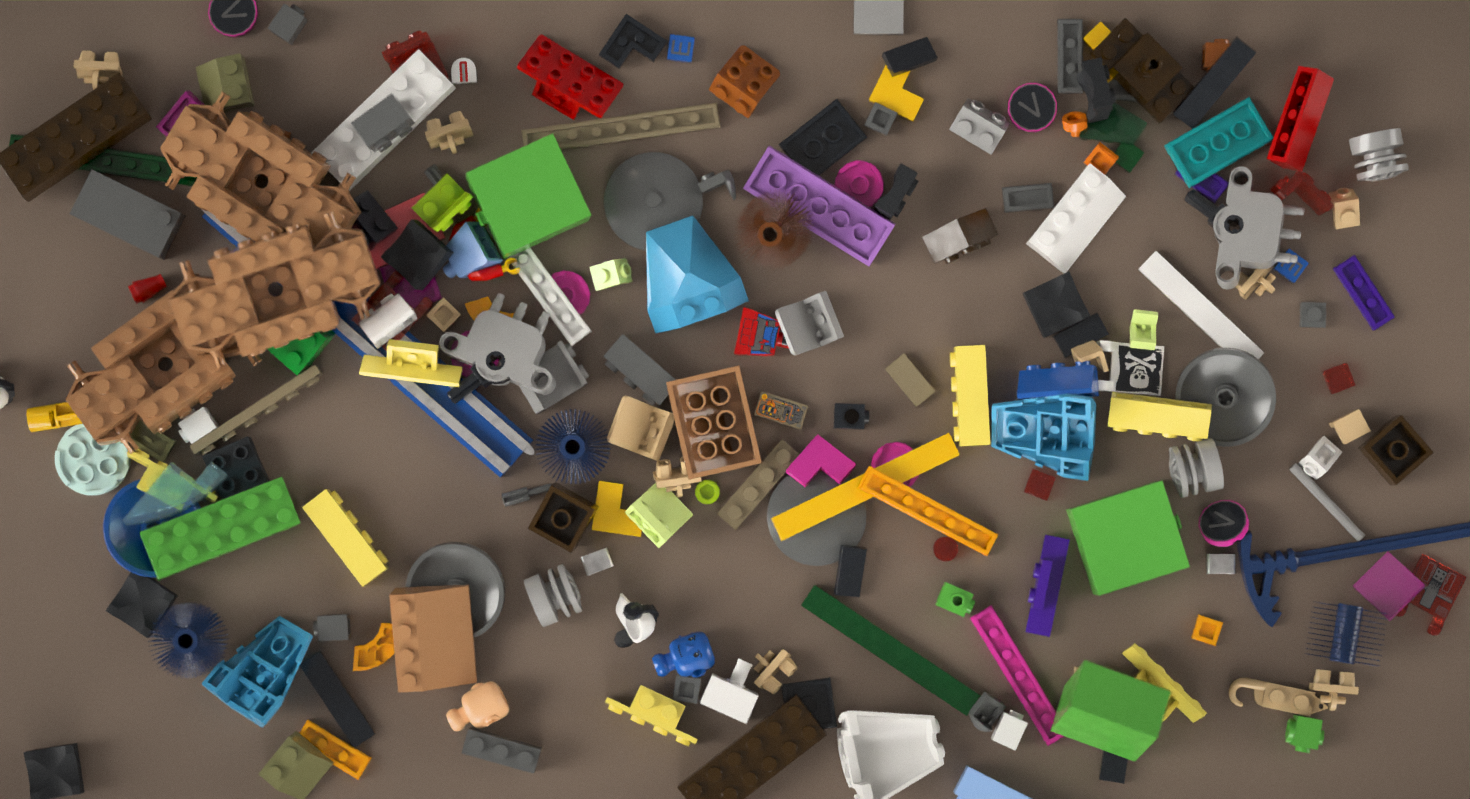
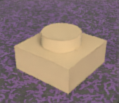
M443 297L426 316L445 333L462 315Z

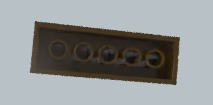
M118 73L1 151L0 165L21 196L27 202H30L100 155L103 151L109 149L152 120V118L123 76Z
M796 693L678 784L677 788L686 799H745L827 736V732Z

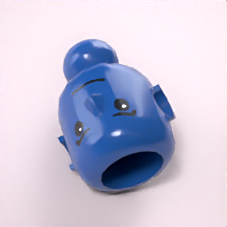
M700 631L692 632L682 637L680 635L679 638L674 639L670 643V653H658L652 658L657 675L660 677L667 676L673 670H677V673L682 677H700L715 664V657L708 637L704 632Z

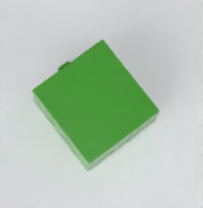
M553 133L466 173V181L480 209V212H476L475 215L481 227L487 224L503 260L589 221L591 213Z
M1163 481L1151 482L1066 509L1093 595L1100 596L1190 567L1178 529H1182L1178 514L1173 515Z
M1084 660L1064 685L1050 731L1135 762L1158 738L1171 691Z

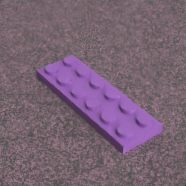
M770 145L743 188L757 197L761 195L765 197V193L766 196L768 193V195L770 194V199L771 194L772 199H774L775 190V202L776 193L777 197H779V192L784 199L789 200L790 197H793L790 201L796 200L788 211L789 213L792 210L788 217L803 205L793 215L806 208L801 213V216L802 214L804 216L805 213V220L810 223L807 225H814L808 226L809 228L807 229L867 266L871 265L896 223Z

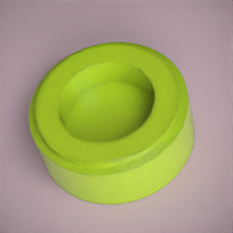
M712 480L699 482L695 489L696 498L703 504L714 503L720 495L719 486Z

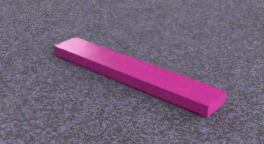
M992 605L970 617L1047 746L1064 737L1050 731L1056 710Z

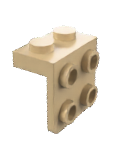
M623 396L607 439L610 440L607 441L659 461L675 421L674 415L671 412L651 406L632 397Z

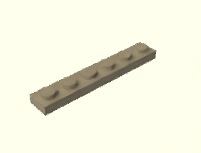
M313 365L189 447L196 455L202 453L204 456L216 449L215 444L223 440L225 443L237 435L235 431L244 426L247 429L258 422L256 417L263 413L269 415L279 408L277 404L284 399L288 402L300 394L298 390L304 386L310 388L320 382L319 377L323 375V372L318 365Z

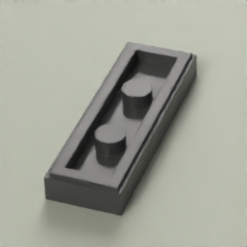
M1058 19L1057 94H1082L1083 89L1078 84L1077 74L1083 71L1081 66L1083 61V19Z

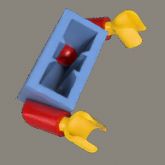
M471 215L453 227L449 243L446 246L454 253L448 259L449 262L443 267L444 273L449 278H454L457 275L459 278H468L471 281H488L503 276L504 272H508L511 275L520 272V268L509 269L511 263L517 262L515 258H508L504 265H500L503 260L484 226L481 227L476 216L473 217Z

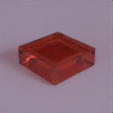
M1347 362L1322 371L1331 394L1356 386Z
M1032 469L1023 492L1047 501L1056 477Z

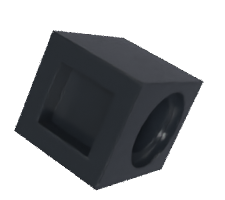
M834 404L833 429L864 430V425H869V410H865V404ZM855 410L859 415L858 421L854 424L848 423L845 420L846 411Z

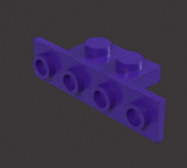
M1045 534L1040 561L1035 563L1033 578H1036L1035 586L1030 588L1028 602L1031 605L1025 632L1050 637L1070 539Z

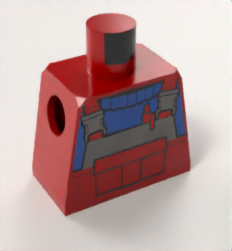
M743 307L734 355L774 356L776 346L789 349L783 332H779L780 324L778 320Z

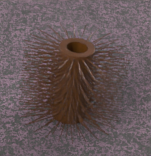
M775 190L774 199H772V194L770 199V194L768 195L767 193L766 196L765 193V197L763 196L758 199L761 201L757 203L750 202L751 209L748 206L745 213L742 209L741 215L743 217L738 222L744 225H739L743 227L736 229L743 228L745 230H735L746 231L740 235H735L742 239L743 247L748 245L742 253L754 246L748 252L750 253L761 243L755 250L756 252L761 247L753 261L759 256V260L756 263H759L760 260L765 261L769 265V270L770 263H772L773 267V256L774 267L775 258L777 260L776 268L778 260L779 264L783 263L784 266V262L786 263L794 258L797 259L795 255L799 254L801 256V250L803 252L808 242H811L809 239L807 240V236L812 235L808 234L812 233L808 232L810 230L802 229L814 226L807 225L810 223L806 222L805 213L804 216L803 214L801 216V213L806 208L793 215L803 205L787 217L792 212L791 210L788 213L796 199L791 202L790 200L793 197H790L789 200L784 199L779 192V197H777L776 193L775 202ZM792 248L796 251L794 254L791 252L792 256L787 255L786 257L784 251L786 253V251L788 252Z

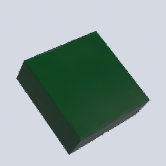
M1124 138L1114 152L1119 156L1115 164L1130 173L1144 152Z

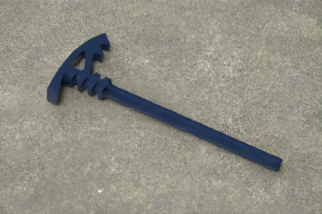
M1470 522L1299 552L1293 551L1292 548H1287L1285 554H1282L1280 550H1276L1273 556L1268 552H1264L1261 558L1256 554L1250 555L1252 541L1250 530L1247 531L1244 538L1236 542L1246 592L1261 618L1268 626L1273 627L1282 614L1278 610L1272 611V608L1279 600V597L1276 595L1270 596L1274 571L1282 575L1286 569H1289L1291 573H1294L1299 566L1470 537ZM1263 573L1260 593L1257 594L1252 575Z

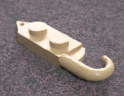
M1239 678L1234 680L1229 688L1230 700L1240 707L1243 706V703L1236 698V691L1240 687L1254 689V700L1262 707L1311 717L1313 713L1328 709L1315 696V692L1256 679Z

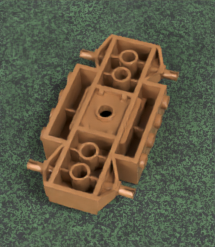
M222 91L212 106L198 104L185 106L160 147L172 169V174L165 185L174 190L181 178L185 176L198 177L186 197L195 202L194 204L202 210L209 211L219 221L227 225L229 224L237 229L236 231L246 238H251L255 242L262 240L261 235L272 231L280 234L287 231V226L300 222L301 226H308L313 243L316 245L329 232L324 214L334 211L338 225L351 228L361 213L358 205L349 194V188L356 179L355 176L347 172L345 178L338 186L320 185L331 165L326 163L327 158L316 151L313 154L304 149L306 144L294 137L290 140L284 136L285 131L274 124L271 127L262 122L264 117L252 110L250 113L238 112L231 123L223 109L230 96ZM260 174L268 177L269 183L265 188H260L256 183V179Z
M334 211L329 214H324L329 232L316 245L313 243L308 226H301L299 222L287 226L286 232L277 234L276 231L263 234L260 241L253 243L252 239L237 243L239 248L229 251L228 247L213 251L215 256L208 260L213 277L194 274L190 260H186L185 263L184 261L180 262L184 281L169 296V302L186 348L210 352L213 355L216 367L219 368L227 365L222 350L223 346L233 335H235L242 357L249 354L255 356L265 352L267 348L273 346L274 348H279L289 344L291 340L297 338L298 340H303L313 336L312 333L321 330L326 332L337 328L336 325L340 323L341 319L334 301L354 304L357 307L360 319H365V316L366 318L370 317L366 299L380 285L381 281L363 230L341 227L338 225ZM272 282H279L282 285L283 292L280 295L275 296L269 292V285Z
M174 290L91 347V350L106 370L86 373L83 372L77 361L71 362L76 370L71 364L67 366L74 375L75 382L65 400L100 446L121 442L129 453L132 454L134 450L137 451L139 449L131 438V433L140 419L144 421L154 434L157 432L163 433L172 426L171 422L178 417L182 419L192 412L191 408L199 402L203 404L213 397L212 393L219 388L225 389L233 383V378L236 375L228 364L217 368L213 355L210 352L186 348L169 302V296ZM235 335L223 346L222 353L224 358L241 355ZM250 354L246 355L253 366H256L257 362ZM259 355L254 356L259 363L262 361ZM163 359L172 360L173 365L170 370H160L159 365Z

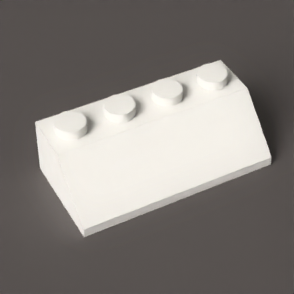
M1089 164L1026 244L1062 273H1066L1126 196L1110 178L1092 164Z

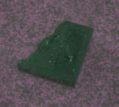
M1113 103V110H1111L1108 119L1088 123L1087 128L1081 132L1079 138L1086 141L1089 139L1105 143L1118 142L1134 145L1147 127V122L1120 105Z

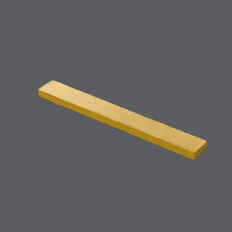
M947 433L875 469L903 483L960 454L950 433ZM864 474L771 518L781 541L872 498L873 496L858 489Z

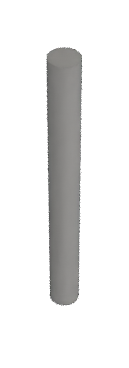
M1297 463L1289 468L1299 481L1357 541H1360L1365 536Z

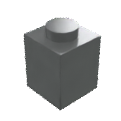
M283 4L268 29L292 45L308 20L303 16L305 12L296 5L292 4L289 7Z
M350 614L317 616V621L313 622L314 636H318V641L351 639Z

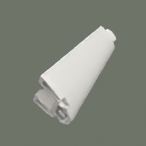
M845 711L839 716L838 721L842 723V727L837 728L839 756L849 788H854L857 792L854 795L855 799H888L944 765L945 750L942 743L937 742L936 734L940 733V726L934 715Z

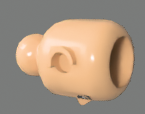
M496 682L477 683L472 686L470 691L463 695L461 699L463 707L450 709L446 713V717L454 731H461L470 722L475 728L481 729L504 718L509 713V705Z

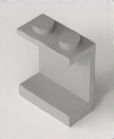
M562 340L557 342V345L544 352L538 365L548 370L554 377L556 386L553 392L548 395H541L519 386L536 414L541 413L588 384L586 378L589 375L582 364L577 366L573 357L576 356V353L570 343L565 345ZM546 376L539 378L537 386L544 387L547 385L549 378Z

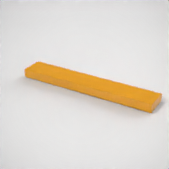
M868 466L858 486V489L985 556H988L999 535L871 466Z

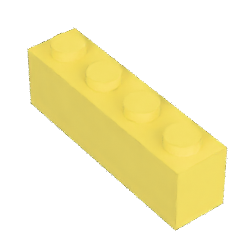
M985 345L955 346L954 352H950V367H955V377H951V391L956 392V402H952L953 417H957L958 426L953 427L954 441H958L959 446L990 445Z
M1112 392L1108 426L1120 432L1132 429L1138 430L1137 432L1143 435H1151L1152 432L1162 433V436L1167 438H1177V435L1187 436V439L1192 441H1202V438L1208 439L1212 404Z
M325 489L302 508L361 586H366L389 568L386 565L388 559L380 549L376 552L371 545L373 539L367 531H360L356 525L359 521L350 510L347 512L341 506L343 500L335 490L331 492L329 489Z

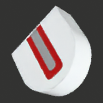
M459 58L452 64V84L477 83L476 66L470 59Z

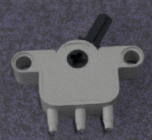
M1243 166L1235 168L1230 174L1226 206L1221 203L1217 207L1193 189L1187 193L1184 199L1185 202L1209 218L1208 225L1213 227L1215 238L1219 244L1215 270L1216 279L1219 286L1226 290L1233 289L1238 285L1241 267L1268 269L1276 262L1297 263V255L1279 252L1281 238L1292 240L1301 238L1300 231L1283 229L1284 215L1303 216L1305 209L1302 207L1284 205L1281 199L1274 194L1253 192L1252 173ZM1239 177H1246L1248 179V182L1243 185H1239L1235 181ZM1237 225H1239V230H1230V226L1236 227ZM1226 271L1234 273V276L1229 280L1221 278V275Z
M498 293L490 310L483 311L476 317L468 337L451 331L443 334L439 342L442 351L450 358L472 366L470 369L473 372L460 382L459 387H453L447 392L450 400L457 404L481 385L487 388L490 385L502 386L510 382L541 395H548L553 392L556 386L554 377L548 370L538 366L546 348V342L542 334L550 314L543 311L535 327L523 323L522 319L526 313L527 304L521 302L518 308H516L513 318L499 313L505 296ZM458 340V346L454 350L447 349L450 341ZM498 359L500 361V367L495 366V360ZM543 376L549 378L547 385L544 387L537 386L539 378Z

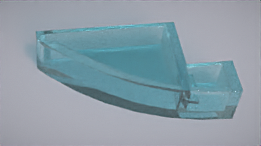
M171 462L122 521L127 526L159 521L183 512L212 493L227 478V474L211 462L195 481Z

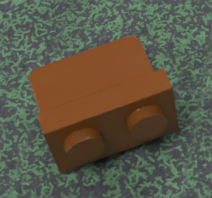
M742 45L718 72L709 91L749 119L760 100L779 78L780 71L748 47Z

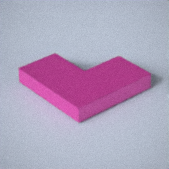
M817 434L786 469V473L804 487L811 482L820 470L841 484L854 470L856 463Z

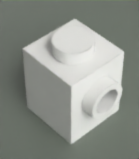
M202 407L197 411L192 409V412L178 423L181 427L179 434L186 443L190 441L191 444L219 427L206 407Z
M1010 710L1009 714L1003 711L991 739L1016 750L1028 724L1023 721L1024 715Z

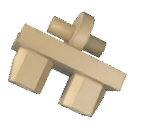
M82 51L79 60H74V69L77 71V77L84 78V83H91L93 90L118 73L123 76L119 56L116 52H107L104 55V61H96L95 52Z
M461 111L451 113L449 115L451 124L442 126L440 119L437 118L427 121L425 135L431 149L440 146L441 151L450 148L452 154L458 153L456 146L464 144L465 138L473 136L468 119L464 118Z
M1274 265L1268 269L1251 268L1254 272L1250 277L1240 272V279L1236 286L1240 296L1246 300L1256 288L1255 293L1258 296H1261L1265 290L1272 294L1275 288L1271 283L1276 277L1272 273L1269 275L1268 273L1273 269Z
M683 456L679 458V468H672L670 460L663 459L657 461L656 471H653V479L656 482L657 488L665 487L666 492L675 491L677 498L682 497V490L691 488L690 483L701 482V477L688 480Z
M784 649L771 663L769 662L775 654L770 650L764 657L759 653L755 656L760 662L753 669L760 673L765 666L767 668L753 683L774 695L783 685L774 675L781 670L790 677L798 669L797 665L790 658L791 655Z
M1316 669L1314 681L1309 683V690L1329 692V696L1320 695V702L1328 703L1329 711H1335L1337 704L1345 705L1346 697H1338L1337 693L1358 695L1359 687H1355L1354 673L1339 672L1338 685H1331V671Z

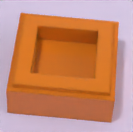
M1099 142L1085 159L1084 163L1086 165L1092 164L1105 175L1118 160L1119 156Z

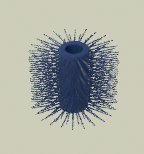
M571 409L570 422L567 410H565L567 424L562 411L560 413L563 422L558 413H555L560 424L552 416L558 427L550 418L548 419L555 429L547 422H544L554 432L545 426L541 427L551 434L542 430L539 431L552 438L540 434L537 436L551 441L536 440L552 444L536 445L555 447L535 449H555L538 453L543 454L557 451L552 454H558L549 459L559 454L562 455L558 460L560 462L563 460L556 473L563 463L564 465L557 480L565 467L561 482L563 481L568 467L567 483L571 466L570 485L573 479V464L575 485L577 484L576 468L580 484L582 483L580 470L584 481L586 482L583 470L590 481L591 478L586 468L593 478L595 476L590 468L597 475L599 473L591 464L602 471L592 461L603 468L605 467L594 458L607 463L594 455L609 459V457L595 452L610 454L609 452L594 449H611L591 447L609 445L611 443H592L610 439L590 442L606 435L592 440L584 438L585 433L583 434L590 421L582 431L588 419L587 416L581 428L586 412L584 411L578 428L581 410H579L576 425V409H574V423L572 422ZM569 440L578 441L580 444L578 453L568 451L567 443Z
M1341 603L1333 605L1338 606L1337 610H1332L1337 611V615H1330L1336 616L1335 626H1332L1334 631H1330L1334 632L1333 636H1328L1333 637V640L1326 641L1332 642L1331 652L1316 650L1328 652L1330 657L1314 656L1330 658L1329 660L1348 664H1368L1357 662L1355 658L1358 657L1356 652H1360L1357 651V647H1362L1358 646V642H1364L1358 641L1359 633L1362 631L1360 627L1364 626L1361 625V621H1366L1362 620V616H1368L1362 614L1363 611L1369 610H1364V607Z
M186 602L181 611L179 609L183 603H181L177 610L167 616V622L164 617H161L159 619L160 624L158 622L157 626L152 627L154 629L157 627V631L150 632L158 635H151L149 637L163 639H155L148 642H167L151 646L172 644V647L161 652L169 651L156 658L159 659L167 655L157 663L164 662L159 668L166 665L171 666L166 667L164 670H174L168 672L181 676L183 674L186 677L183 671L185 669L188 673V678L192 671L191 678H193L197 670L200 673L204 668L210 667L207 665L210 659L213 662L215 659L217 662L219 658L221 659L220 655L221 653L223 655V650L225 649L219 645L229 644L213 641H224L230 638H213L228 634L205 637L207 635L204 634L220 627L208 631L209 629L223 621L210 626L220 618L213 619L218 613H214L209 618L212 613L208 612H213L214 610H204L210 608L192 603L194 611L191 608V602H189V609L187 608L186 610ZM187 634L193 638L192 646L187 645L185 642Z

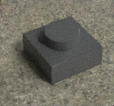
M875 102L864 126L887 136L897 112Z
M1300 302L1299 327L1326 328V303Z
M676 675L673 700L697 704L701 678Z

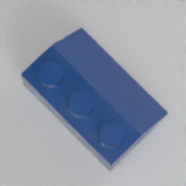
M1090 361L1075 362V366L1066 367V363H1053L1051 368L1041 369V365H1028L1026 370L1019 371L1017 399L1019 400L1062 394L1087 397L1099 396L1097 366L1090 365Z

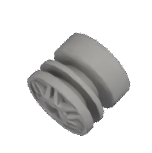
M1401 128L1382 130L1349 139L1352 156H1364V161L1355 164L1354 168H1366L1367 170L1356 175L1357 181H1381L1396 177L1402 172L1409 170L1408 163L1396 164V161L1407 158L1406 154H1394L1393 150L1404 144Z
M1212 438L1196 441L1193 454L1187 444L1181 445V453L1177 446L1169 447L1170 474L1181 498L1188 497V486L1192 495H1197L1198 483L1200 482L1206 492L1224 488L1222 465L1216 444Z
M564 564L557 566L560 575L558 578H556L552 568L548 570L549 582L545 583L540 574L523 580L531 604L543 628L559 621L557 610L560 608L567 618L571 616L568 607L570 604H572L576 614L583 611L578 587Z

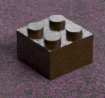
M1402 415L1394 416L1358 447L1390 486L1400 483L1434 453Z
M555 482L550 486L528 529L572 553L577 548L599 506Z

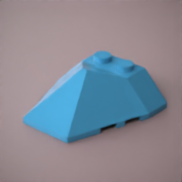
M693 215L646 232L647 311L655 334L693 324L727 312L749 301L741 277Z
M1062 394L994 403L992 405L991 447L1021 459V456L1036 462L1035 465L1040 468L1043 466L1057 471L1059 476L1088 481L1095 446L1096 402L1092 397Z
M281 616L255 634L256 639L246 647L241 645L237 648L236 651L238 653L227 662L222 660L201 683L231 709L260 727L265 726L282 705L313 638L310 633Z

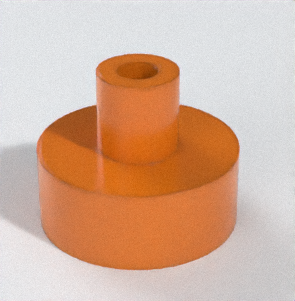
M1078 111L1066 113L1062 117L1063 129L1071 132L1072 137H1079L1081 131L1085 130L1088 126L1086 114Z

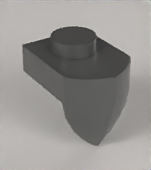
M725 170L716 175L714 172H711L700 178L702 182L698 183L702 195L725 184L733 201L736 200V187L730 170Z
M984 691L969 711V718L978 730L990 732L993 730V723L1006 706L1002 701Z

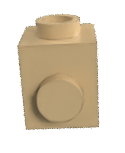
M1339 188L1334 192H1329L1335 229L1359 226V198L1354 190Z

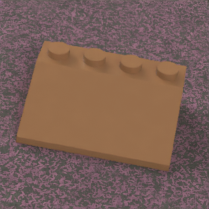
M739 366L666 382L688 480L762 463Z
M469 584L395 588L389 595L398 692L428 691L477 683Z

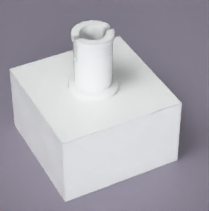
M738 658L730 679H725L712 673L700 703L743 723H747L758 698V693L744 686V682L753 664Z

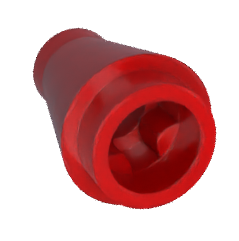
M159 274L132 281L133 284L129 285L128 289L136 304L140 302L144 304L167 286L162 275Z

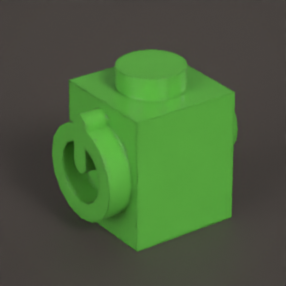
M944 582L935 605L964 617L965 613L970 614L973 609L975 600L972 597L974 594Z
M1294 714L1293 719L1289 718L1287 722L1285 742L1295 746V751L1310 753V749L1318 750V745H1322L1324 740V730H1321L1323 720Z

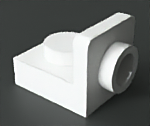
M1323 436L1309 453L1299 461L1298 465L1303 468L1306 474L1317 480L1330 469L1342 451Z

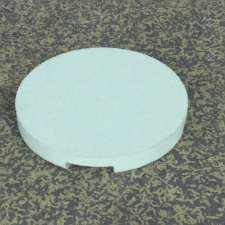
M79 424L67 430L61 438L55 451V466L63 483L72 490L84 495H102L114 490L123 482L129 471L131 458L127 457L128 450L123 443L117 442L100 446L85 426Z

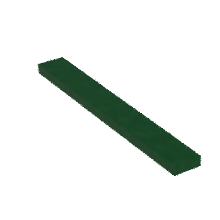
M11 134L9 146L24 136ZM106 149L100 155L77 169L83 171H91L92 169L98 173L164 183L168 181L172 174V169L165 157L115 149ZM185 176L177 184L192 187L198 177Z
M816 585L812 587L802 602V607L967 716L969 714V711L980 697L978 693Z

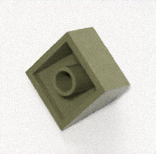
M240 53L216 58L196 67L203 104L210 106L215 104L222 91L230 96L223 108L224 112L255 106L245 58Z
M295 731L281 745L259 772V775L278 791L297 799H305L334 762L305 737L300 735L299 732Z

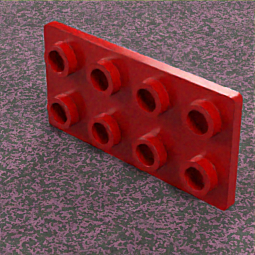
M542 34L537 37L517 65L518 70L537 81L532 96L572 120L577 117L581 108L598 118H602L624 86L619 80Z

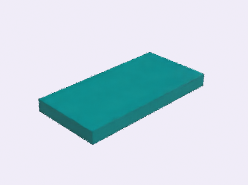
M1248 97L1165 144L1164 147L1188 188H1191L1270 143L1274 137L1252 100Z

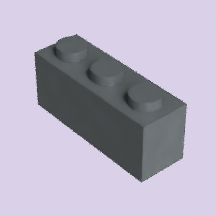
M622 334L603 356L607 360L604 364L614 373L618 370L626 376L623 381L632 389L638 386L644 392L642 397L652 406L655 403L661 406L669 396L666 382L676 379Z
M470 727L466 735L462 754L534 774L542 747Z

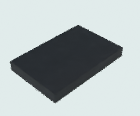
M835 99L783 140L779 146L789 158L820 176L867 139V136L839 100Z

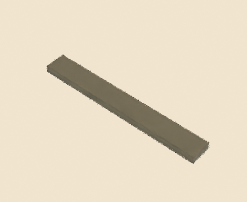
M716 102L524 129L521 132L523 146L553 133L560 149L567 150L721 128Z

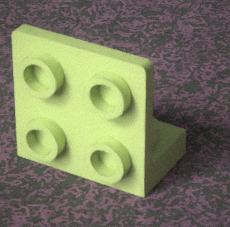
M656 483L625 511L627 516L658 548L693 516V513L672 491L666 492L665 487L657 488Z

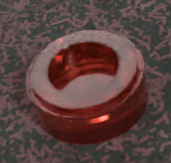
M940 537L933 545V553L941 561H950L956 557L958 545L950 537Z

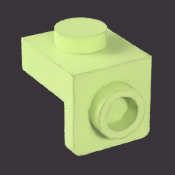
M626 258L614 259L590 267L595 291L632 282V270Z
M1137 309L1133 311L1130 323V348L1155 350L1158 312Z

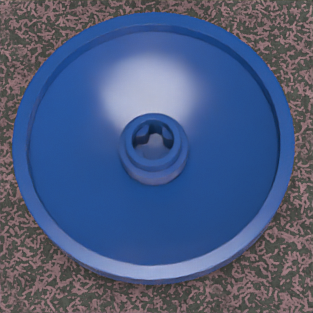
M139 479L123 487L109 503L103 520V536L107 549L119 565L136 575L157 577L141 539L140 532L198 510L201 507L191 494L183 510L180 512L137 489V485L141 480Z

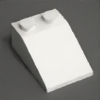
M392 293L380 301L381 307L375 311L372 308L368 310L371 316L368 318L365 316V319H361L362 321L358 323L377 349L417 320L414 311L399 293L395 296Z

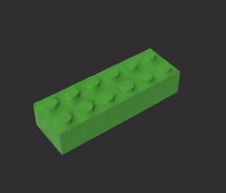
M279 477L140 532V536L159 581L298 526L301 522L282 477Z

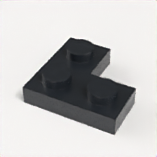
M625 14L599 53V56L618 69L622 67L633 49L652 62H655L667 44V40L628 14Z

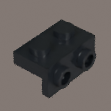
M366 190L354 198L361 213L351 228L363 230L369 250L372 251L378 243L395 233L398 227L370 192Z

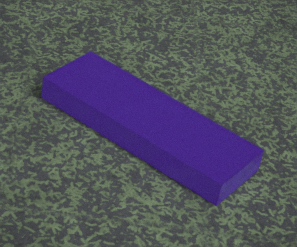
M1355 255L1333 268L1373 331L1395 318Z

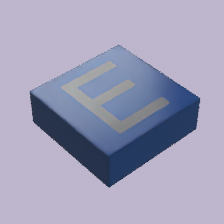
M670 34L667 60L692 63L695 37Z
M1287 249L1285 253L1298 256L1297 263L1278 262L1273 269L1290 282L1295 283L1309 263L1291 249Z

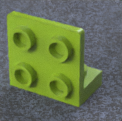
M446 173L411 208L432 230L436 232L439 230L445 231L454 222L452 218L457 213H464L472 205L470 200L473 196L465 192Z

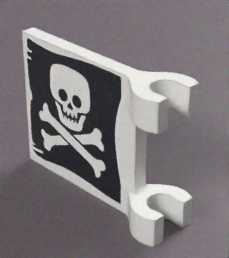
M1103 340L1096 342L1103 352H1111L1109 381L1098 380L1099 391L1161 396L1164 346H1155V350L1130 348V343Z

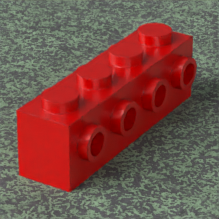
M1298 66L1266 158L1267 160L1284 169L1303 171L1334 78L1319 69Z

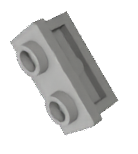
M967 98L949 130L992 155L1010 123L1000 113H993L986 109L980 101Z

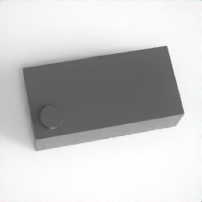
M92 169L70 212L71 215L163 260L186 217L184 214Z

